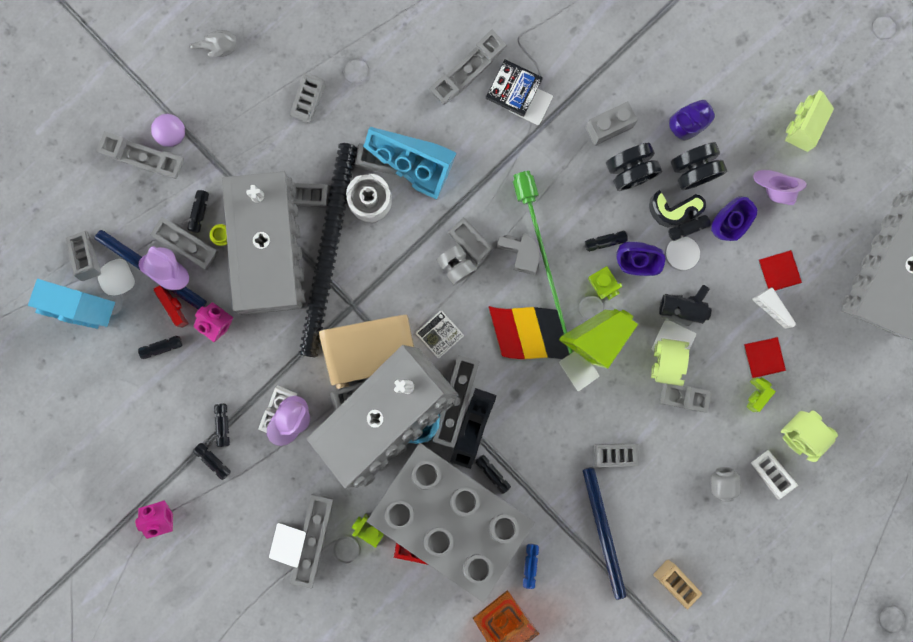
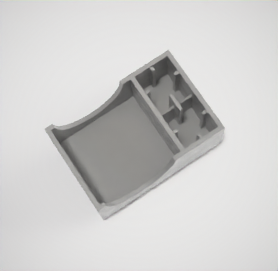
M421 443L416 447L366 521L483 603L535 523Z

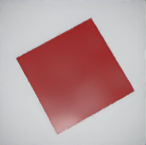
M792 250L759 259L768 289L773 288L776 291L802 283Z
M778 337L744 344L752 378L786 371Z

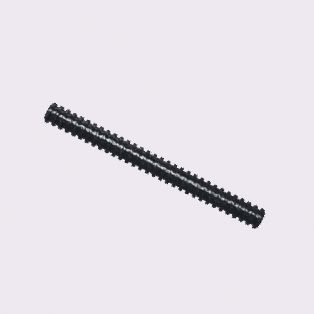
M340 143L338 145L340 150H337V154L339 156L336 157L337 163L334 165L336 170L333 171L335 176L332 177L334 182L331 183L330 187H332V190L329 191L331 196L328 197L330 203H327L328 209L325 212L327 216L324 217L326 223H323L325 229L322 230L323 236L320 238L322 243H319L321 249L318 250V253L320 255L317 256L318 263L315 264L317 267L314 270L316 275L313 276L315 281L311 285L313 287V290H310L312 296H309L311 301L307 305L309 310H306L308 317H305L307 322L304 323L305 330L302 331L304 337H301L303 343L300 344L302 348L298 352L302 356L318 357L316 351L319 350L317 346L321 342L319 340V331L323 330L321 325L325 321L323 320V317L326 316L324 310H327L325 304L328 303L327 297L330 295L328 293V290L331 289L329 283H332L330 278L333 277L332 270L335 268L333 263H336L334 257H337L336 250L339 248L337 244L340 242L338 237H341L339 231L342 230L341 224L344 221L342 217L345 216L343 211L346 210L344 205L347 204V187L351 182V171L354 169L352 167L355 164L353 158H356L354 152L357 151V147L349 143Z

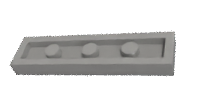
M315 494L311 495L303 531L306 532L298 567L293 569L290 584L313 588L334 499Z

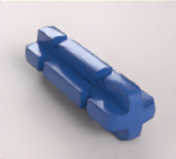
M527 544L526 554L528 555L525 557L523 587L534 589L536 583L534 577H536L538 563L536 556L539 554V546Z

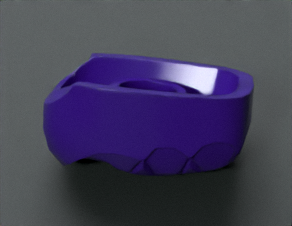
M699 100L675 112L669 118V127L675 136L685 141L705 130L713 122L715 113L706 100Z
M736 197L716 215L711 224L712 233L720 240L737 241L754 222L757 216V207L748 197Z
M625 242L619 246L616 252L617 262L624 273L638 276H655L663 271L666 260L665 253L654 245L643 242Z

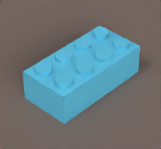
M41 279L36 280L28 306L36 308L35 313L95 329H98L99 325L108 326L115 305L113 301Z

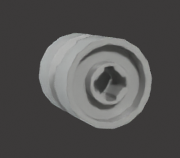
M460 244L450 248L436 259L441 268L448 271L447 277L453 286L462 282L477 270L470 259H465L466 253ZM458 260L460 263L453 267L452 263Z

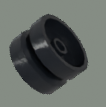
M716 142L693 148L672 159L671 165L674 172L684 173L678 179L681 190H688L703 185L728 172L723 160L713 161L720 155Z
M643 143L631 147L607 160L606 165L611 174H619L613 180L617 191H624L639 186L663 172L658 161L650 160L655 154L651 143Z

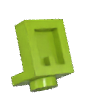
M608 266L588 277L601 300L605 297L608 300L620 294L618 289L623 287L621 283L618 284Z
M757 377L752 378L750 383L759 391L756 390L748 398L749 403L746 406L752 412H760L776 392L771 388L772 384L768 380Z
M365 514L363 518L359 516L352 526L355 530L352 536H358L376 548L384 534L366 522L370 517L368 514Z

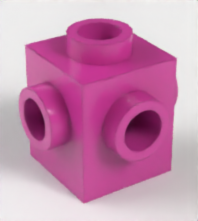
M212 302L207 307L202 306L197 311L193 327L215 342L228 331L233 317Z
M165 500L138 508V518L135 520L137 530L141 531L146 539L173 531V513Z

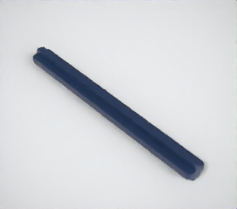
M99 230L97 232L95 240L140 270L139 260L142 256L105 231ZM187 287L180 290H170L198 310L202 306L205 307L207 303L205 299Z
M593 467L585 468L582 472L612 591L616 600L624 599L627 594L596 472Z

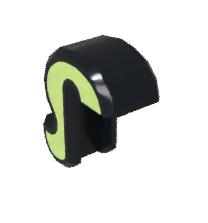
M660 190L650 198L649 203L652 217L659 225L667 228L676 227L686 219L688 214L690 219H695L706 208L705 199L697 194L670 208Z

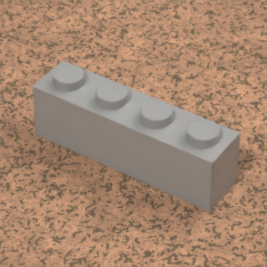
M458 355L450 385L459 395L454 399L455 403L452 407L441 411L439 429L434 435L432 442L452 448L455 447L480 361Z

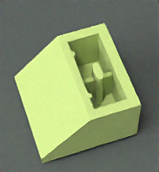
M818 90L814 95H809L804 103L801 102L795 111L797 116L786 129V133H788L785 139L786 142L806 152L816 147L834 110L824 92Z

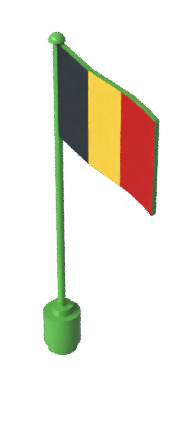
M523 171L513 175V185L518 202L523 201V205L528 204L557 310L538 307L511 309L488 307L503 357L512 359H564L573 351L559 340L562 335L567 333L532 205L539 194L534 176L531 175L530 171Z

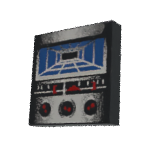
M504 59L486 95V99L524 117L543 77Z

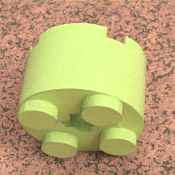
M664 338L661 341H657L654 348V357H658L657 363L652 365L651 378H655V382L678 386L684 385L685 380L680 379L682 374L686 375L689 349L685 348L689 346V342Z
M813 410L809 413L799 411L781 430V433H785L782 438L797 454L801 455L804 453L808 455L807 460L817 462L835 443L838 434L834 429L827 427L821 421L822 417Z

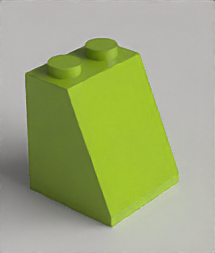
M605 309L562 335L559 340L592 365L608 369L638 324L632 320L633 315L625 310Z

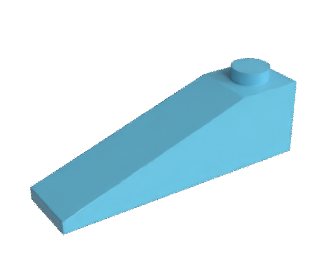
M374 127L369 128L364 143V148L384 164L388 163L397 170L396 174L410 181L415 190L436 200L457 154L435 143Z

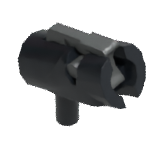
M702 285L695 296L683 298V295L663 294L659 315L662 318L685 326H690L693 322L703 324L705 320H709L711 317L712 308L709 307L707 302H702L710 289Z

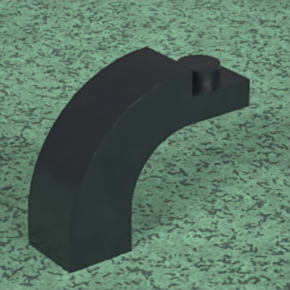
M475 388L452 453L451 463L469 469L472 468L497 395Z

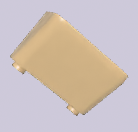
M398 315L319 331L331 386L336 385V389L349 387V382L369 378L402 345L414 347L408 315Z

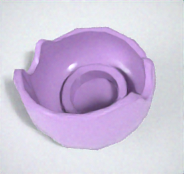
M161 114L153 121L151 134L160 145L174 147L180 144L185 137V127L182 121L175 115Z

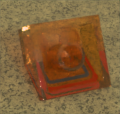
M508 590L473 617L474 622L487 642H530L540 634Z

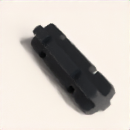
M204 190L196 191V202L194 201L190 215L191 222L189 221L187 227L191 232L198 233L201 230L202 224H200V221H203L207 206L205 202L208 201L209 193Z
M702 215L698 217V220L693 219L679 225V228L677 226L668 230L669 237L672 241H676L681 236L685 237L700 231L699 228L705 229L710 226V219L707 215Z
M620 231L616 234L612 233L597 237L596 239H588L585 241V247L590 252L597 248L602 249L614 246L617 243L622 244L628 241L626 231Z
M173 336L169 340L164 339L149 344V347H140L138 353L141 359H147L152 355L156 356L171 351V348H180L183 344L180 336Z
M225 403L214 405V414L217 416L215 417L216 435H218V438H216L217 447H227L230 445V439L227 437L229 426L228 416H226V413H228L227 405Z
M199 443L193 449V453L197 457H201V461L213 472H216V475L221 480L227 478L231 471L226 466H223V463L211 451H207L208 448L203 443Z
M481 455L476 460V464L480 469L483 468V472L494 485H497L498 490L502 494L511 488V485L506 479H503V476L494 465L489 463L485 455Z

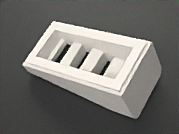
M773 288L766 289L752 298L756 304L785 329L796 325V322Z
M769 450L751 462V465L778 500L798 486ZM769 458L771 462L764 468H761L759 465ZM775 466L777 470L767 476L765 472ZM780 473L782 477L773 483L771 479ZM786 481L787 485L779 490L777 486Z

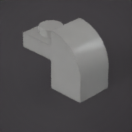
M524 233L520 241H516L517 238L511 235L499 236L497 249L517 253L513 270L535 275L540 258L539 247L535 240Z

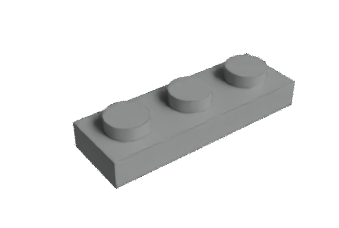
M163 217L160 218L150 236L208 270L219 253L214 248Z

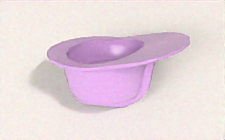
M760 170L753 175L755 182L766 187L770 200L782 204L794 205L799 191L804 190L807 185L800 178L790 177L771 170Z
M152 246L149 248L148 253L139 260L141 272L165 289L180 290L186 287L189 282L188 271L177 262L174 253L167 248Z
M290 396L282 401L267 427V437L270 442L278 446L287 445L294 441L299 433L306 430L310 422L309 408L306 401L299 396Z

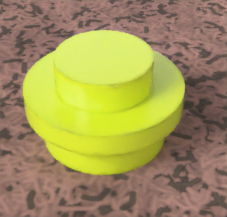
M224 224L215 225L210 231V239L215 245H227L226 225Z

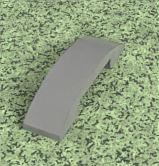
M493 29L476 44L477 47L447 75L444 74L429 88L443 105L469 86L507 46Z
M105 131L96 150L98 153L123 163L173 179H177L184 161L182 157L145 147Z

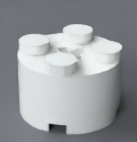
M375 174L359 175L347 187V203L352 213L358 219L374 223L384 218L390 211L392 196L388 184L380 176ZM373 196L374 199L366 201L365 197Z

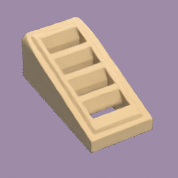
M666 560L653 574L687 610L702 595L701 591L670 560ZM677 576H679V578H678L672 585H670V583H671ZM685 582L686 584L678 592H676ZM690 588H691L692 591L688 594V596H687L685 599H683L682 597H683V596L690 590Z

